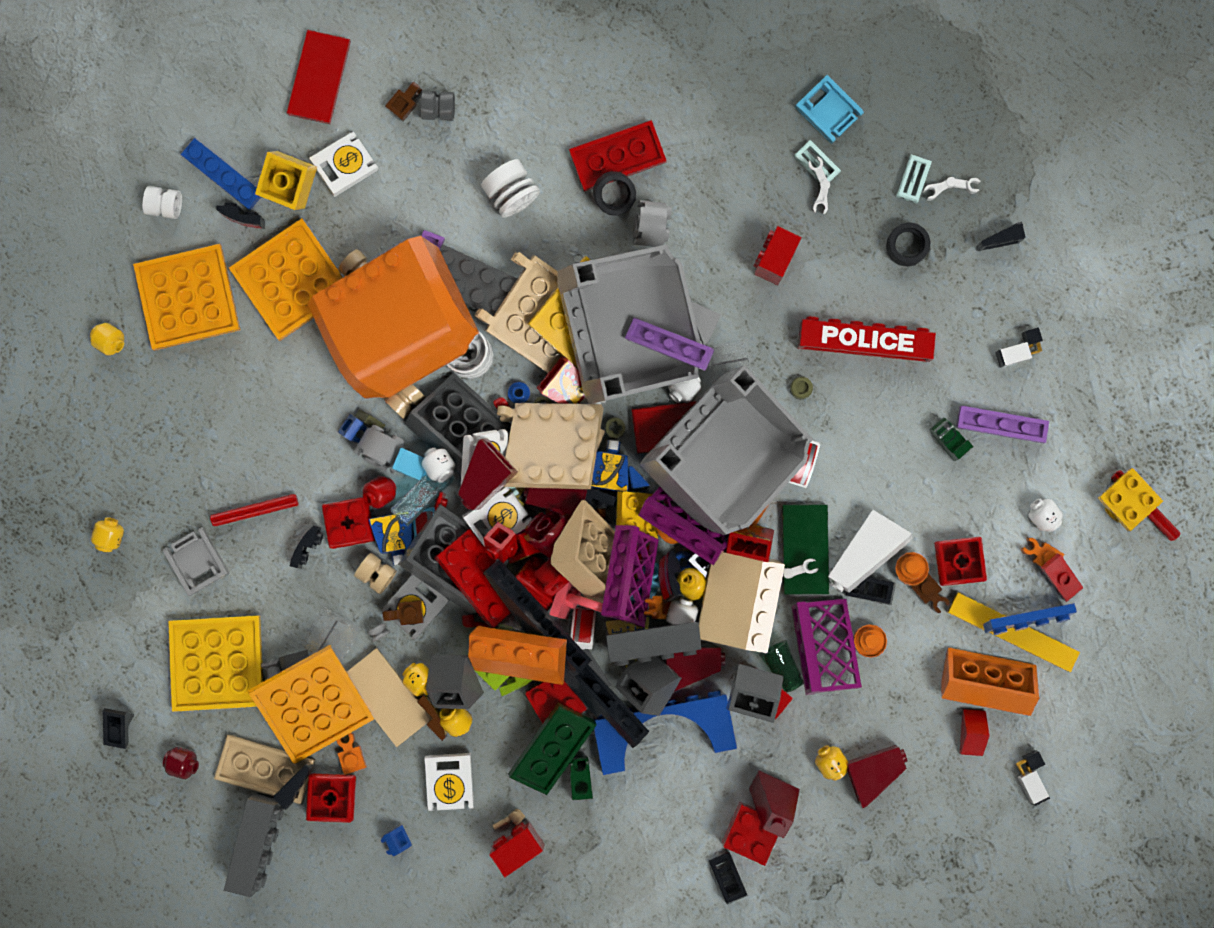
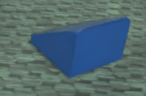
M633 466L628 468L631 488L633 490L650 486Z

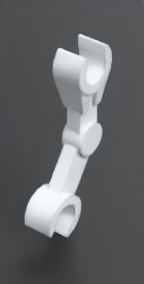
M817 156L820 161L819 167L814 168L810 160L808 163L810 169L816 172L821 186L820 194L813 206V210L816 213L817 205L822 203L825 206L823 213L825 214L828 210L827 194L830 182L827 180L822 169L823 160Z
M949 177L942 183L927 185L922 192L929 189L933 191L934 195L928 197V201L935 199L942 191L953 187L966 189L968 193L975 194L979 189H972L970 183L979 184L981 181L978 178H971L967 181Z
M807 559L803 565L791 569L784 568L783 576L789 579L805 572L809 574L818 571V568L809 570L807 565L809 562L816 560Z

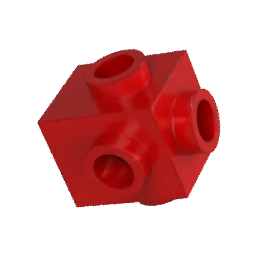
M499 522L484 537L485 552L494 560L499 559L504 563L517 552L516 533Z

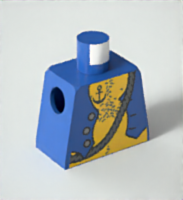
M608 440L606 452L597 451L591 488L628 492V456L619 455L621 442Z
M412 512L369 519L380 553H391L393 565H398L404 555V550H407L414 540Z

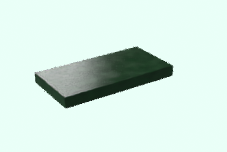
M782 505L784 568L791 569L803 565L807 559L816 560L808 563L807 567L809 570L818 568V571L812 574L805 572L789 579L783 576L784 594H829L828 505Z
M557 703L509 771V778L547 795L597 725L596 722Z

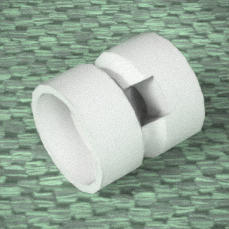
M147 186L143 196V212L146 215L159 216L162 214L164 218L178 219L182 208V194L179 190L167 189L164 192L160 187Z

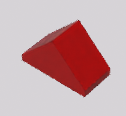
M962 709L960 755L983 756L990 736L986 711Z

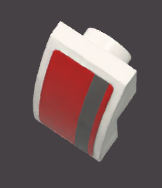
M814 440L810 442L807 462L788 483L807 488L818 456L820 442Z
M576 607L573 611L571 638L582 650L592 649L596 611Z

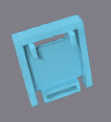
M828 75L795 106L831 144L836 140L831 133L836 137H840L858 119L853 112L859 117L864 113ZM822 89L827 95L814 106L809 100Z

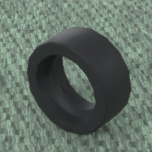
M611 171L604 173L597 179L593 187V197L595 203L603 212L608 215L618 216L632 208L636 200V189L628 176L621 172ZM613 180L622 182L627 189L625 201L618 206H610L602 198L603 187Z
M908 222L894 228L887 238L886 249L893 262L900 266L909 267L918 264L926 257L930 250L931 241L925 228L919 224ZM904 232L914 233L921 241V249L913 257H904L896 250V239Z

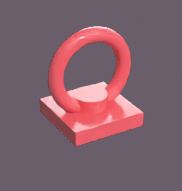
M569 582L556 593L549 614L568 620L571 608L575 609L577 605L601 612L603 603L580 596L581 592Z

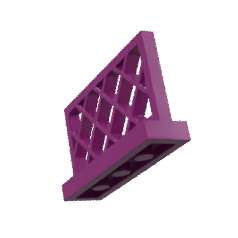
M659 487L651 497L649 496L646 499L638 516L714 566L720 555L727 548L729 534L723 535L709 532V529L703 526L702 531L694 526L700 524L694 519H690V516L681 507H672L670 501L674 500ZM658 501H664L665 506L659 503ZM676 513H683L684 518L677 515ZM714 538H720L722 544H721L720 542H718L717 540H715Z
M616 525L601 615L613 617L637 627H645L646 615H644V612L648 609V603H645V599L650 597L659 539L639 531V527L633 525ZM648 542H650L649 552H647L645 546ZM639 551L642 555V559L640 561L637 555ZM644 564H645V567H646L645 574L643 573V570H642V566H643ZM635 573H637L639 579L637 582H635L633 576ZM640 587L642 588V595H641V597H640V594H639V591H638V589H639ZM632 595H633L634 600H635V603H634L633 605H632L631 600H630V597H631ZM637 609H638V612H639V614H638V620H637L636 615H635V611H636Z
M847 599L807 603L803 601L796 602L791 606L805 695L862 688ZM834 605H841L843 614L839 619L829 612ZM816 607L823 613L818 621L810 617L809 608ZM825 616H828L836 623L831 631H828L820 624ZM838 625L846 631V637L843 641L832 634ZM816 628H819L827 635L821 644L813 637V632ZM829 637L840 645L834 654L824 647ZM842 647L850 654V659L847 663H844L836 656ZM820 650L831 657L825 666L817 661V654ZM833 660L844 667L838 676L827 669ZM845 670L853 674L855 684H846L840 679ZM824 672L834 679L831 686L822 687L820 677Z

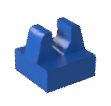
M350 414L338 433L350 441L359 443L361 439L356 436V433L359 430L365 432L367 427L362 421Z
M403 825L396 827L381 838V842H386L389 850L386 851L388 855H398L412 846Z

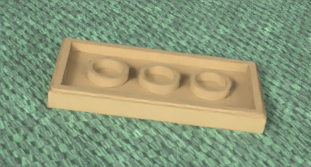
M378 648L347 671L372 716L396 747L433 719L417 703V697L403 685L402 678Z
M229 734L226 737L214 779L274 796L305 764L311 763L314 765L315 759L306 757L293 764L285 750ZM308 777L293 802L302 804L308 785Z

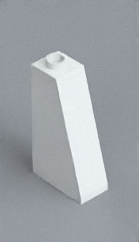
M872 510L829 574V580L832 582L830 585L840 592L843 590L848 593L851 592L907 545L912 539V534Z

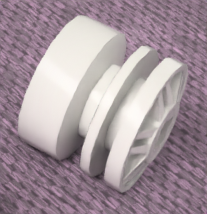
M519 159L511 160L501 165L481 183V187L489 199L497 198L494 206L496 209H500L499 214L502 218L522 211L540 194L539 188L533 186V179L523 180L527 175V171Z
M481 332L475 335L468 345V350L472 352L471 359L465 357L468 355L466 352L464 355L446 364L452 371L463 378L473 379L480 377L492 365L493 349Z

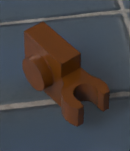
M413 81L404 93L398 89L385 107L401 121H404L417 106L413 99L417 98L422 92L421 87Z
M422 600L399 602V609L382 612L383 621L400 619L401 626L424 623Z

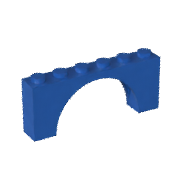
M717 690L708 692V697L699 698L698 695L685 697L686 701L678 703L676 699L668 700L660 715H679L698 724L709 737L714 753L737 749L730 711L726 709L728 700L725 693L721 694V691ZM629 708L642 724L656 717V715L643 714L639 710L632 711V708ZM600 715L597 719L593 720L597 724L594 731L602 773L607 775L625 771V752L628 743L603 715Z

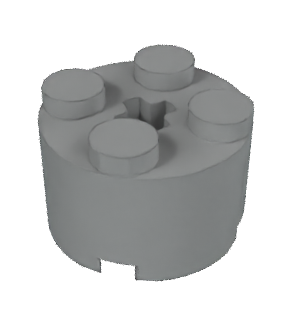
M639 200L637 207L641 208L640 213H635L633 238L636 239L633 242L634 245L651 247L664 245L665 241L668 242L669 228H666L667 219L670 220L671 206L661 202Z
M372 425L371 428L366 429L354 453L357 456L362 453L365 455L364 460L384 471L390 468V473H394L393 465L400 448L406 449L403 444L405 441L395 435L389 437L384 434L382 428Z

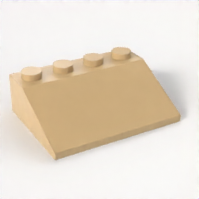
M582 500L554 544L551 565L586 598L603 603L615 531L586 500Z
M724 551L715 565L710 564L699 618L700 639L744 650L767 653L785 564L776 559H769V562H763L728 554Z

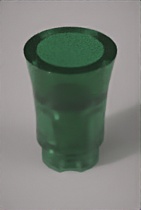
M787 640L772 645L768 648L767 653L761 652L759 654L772 673L783 676L782 688L786 693L794 691L804 684L800 676L801 672L794 661Z

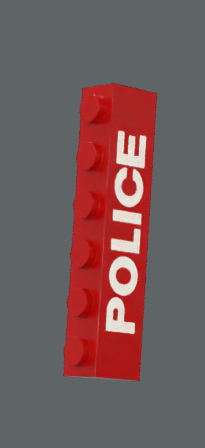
M808 316L800 322L797 349L930 362L934 359L936 333L930 332L928 328H916V331L907 330V326L900 325L894 326V328H885L886 325L881 323L865 326L861 321H850V324L841 323L840 319H828V322L819 321L818 317Z

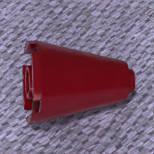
M550 508V512L545 515L543 512L539 513L530 521L525 529L527 535H524L525 540L550 559L553 554L554 544L568 523L564 513L559 508Z

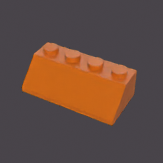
M478 626L469 634L468 657L475 671L563 685L567 640Z
M948 648L941 680L942 699L1031 716L1039 700L1037 666Z

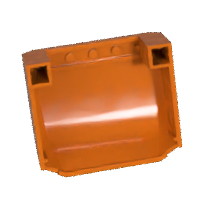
M422 236L403 241L313 295L308 302L319 331L340 373L349 385L365 399L375 397L389 398L464 355L475 335L479 334L439 247Z

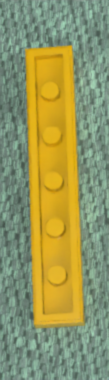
M956 592L947 613L984 630L983 624L987 621L1007 617ZM1030 627L1019 631L1009 628L1006 633L994 635L1067 672L1072 671L1080 654L1079 651Z

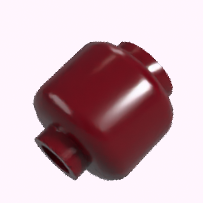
M180 747L169 750L165 754L162 763L167 775L184 780L195 774L199 767L195 752Z

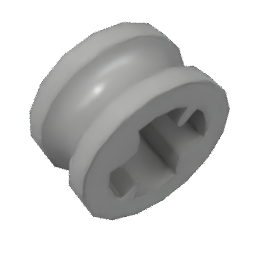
M386 623L367 632L368 635H372V642L390 633V630L385 628Z

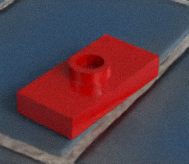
M1057 553L1040 567L1064 601H1069L1083 589V586L1060 554Z

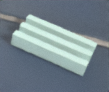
M809 140L794 155V158L819 182L816 172L810 169L809 162L802 156L804 154L816 167H819L820 162L807 151L810 148L833 171L830 174L822 167L829 182L832 181L841 170Z
M911 154L896 197H902L906 201L910 200L913 201L912 203L917 204L932 161ZM913 161H916L917 163L908 190L906 193H904L903 190L908 179ZM922 163L925 164L915 196H913L911 193Z

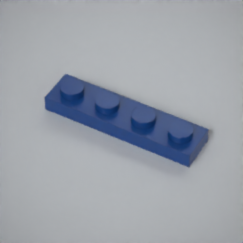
M196 138L181 153L182 157L248 210H251L261 198V196L255 194L256 186Z
M1075 603L991 619L984 623L983 627L985 633L993 632L994 635L1006 633L1009 628L1019 631L1029 628L1028 625L1030 624L1040 627L1049 624L1050 620L1055 619L1057 623L1070 620V616L1076 613L1077 610Z

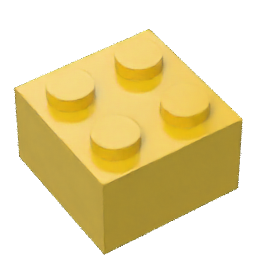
M279 151L267 152L255 194L293 210L305 209L317 166Z

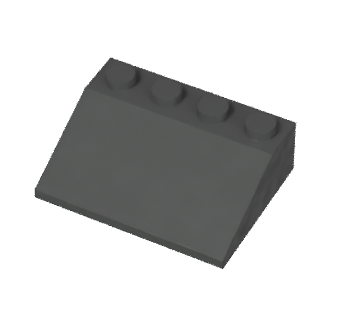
M455 373L450 375L414 408L405 422V425L430 448L445 449L455 463V470L460 475L462 471L463 438L465 435L473 437V433L505 429L509 440L511 424L500 421L501 416L497 415V411Z
M440 504L409 545L398 565L468 613L473 614L477 611L434 558L466 530L470 529L472 531V529L464 520ZM508 559L503 563L505 566L509 563Z

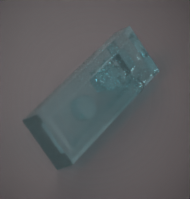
M426 474L390 509L391 512L408 527L439 496V493L443 492L455 480L454 476L452 475L446 481L438 482L432 481Z

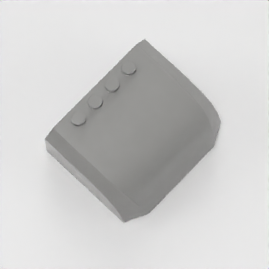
M667 244L580 262L558 271L557 284L583 392L589 404L699 377L697 375L698 368L625 339L633 319L636 318L701 344L683 265L678 258L672 255Z
M743 365L721 376L643 458L640 466L696 522L713 532L727 535L749 527L805 465L808 458L809 444L813 438L752 372Z

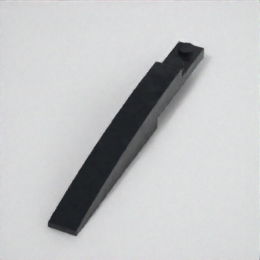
M498 559L483 574L516 621L527 634L567 640L564 681L596 717L603 715L632 748L636 747L649 733V730L588 665L592 661L588 655Z

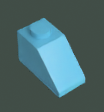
M400 448L392 469L422 482L424 478H428L421 465L424 457Z

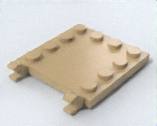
M515 252L510 260L524 268L494 316L480 308L474 316L488 324L484 331L546 373H549L562 355L537 334L528 323L558 288V271L535 255L529 260L520 252Z
M515 403L514 409L507 406H498L497 415L501 416L500 421H512L505 458L518 471L504 487L591 489L604 410L602 404Z

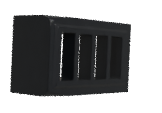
M1018 222L982 240L976 246L977 251L1019 244L1026 237L1023 223Z
M867 577L860 583L858 593H854L853 589L849 593L846 591V596L892 605L896 584L890 581ZM865 582L869 583L867 595L863 594ZM874 584L878 585L876 597L872 596ZM884 586L887 587L885 599L881 598Z
M311 763L305 764L274 795V799L283 809L287 810L292 805L312 770L313 765Z
M730 852L709 860L727 905L748 896ZM729 861L730 865L717 869L716 865ZM732 869L733 874L721 878L720 874ZM736 878V883L724 886L725 882ZM737 887L740 888L741 891L730 896L727 893Z

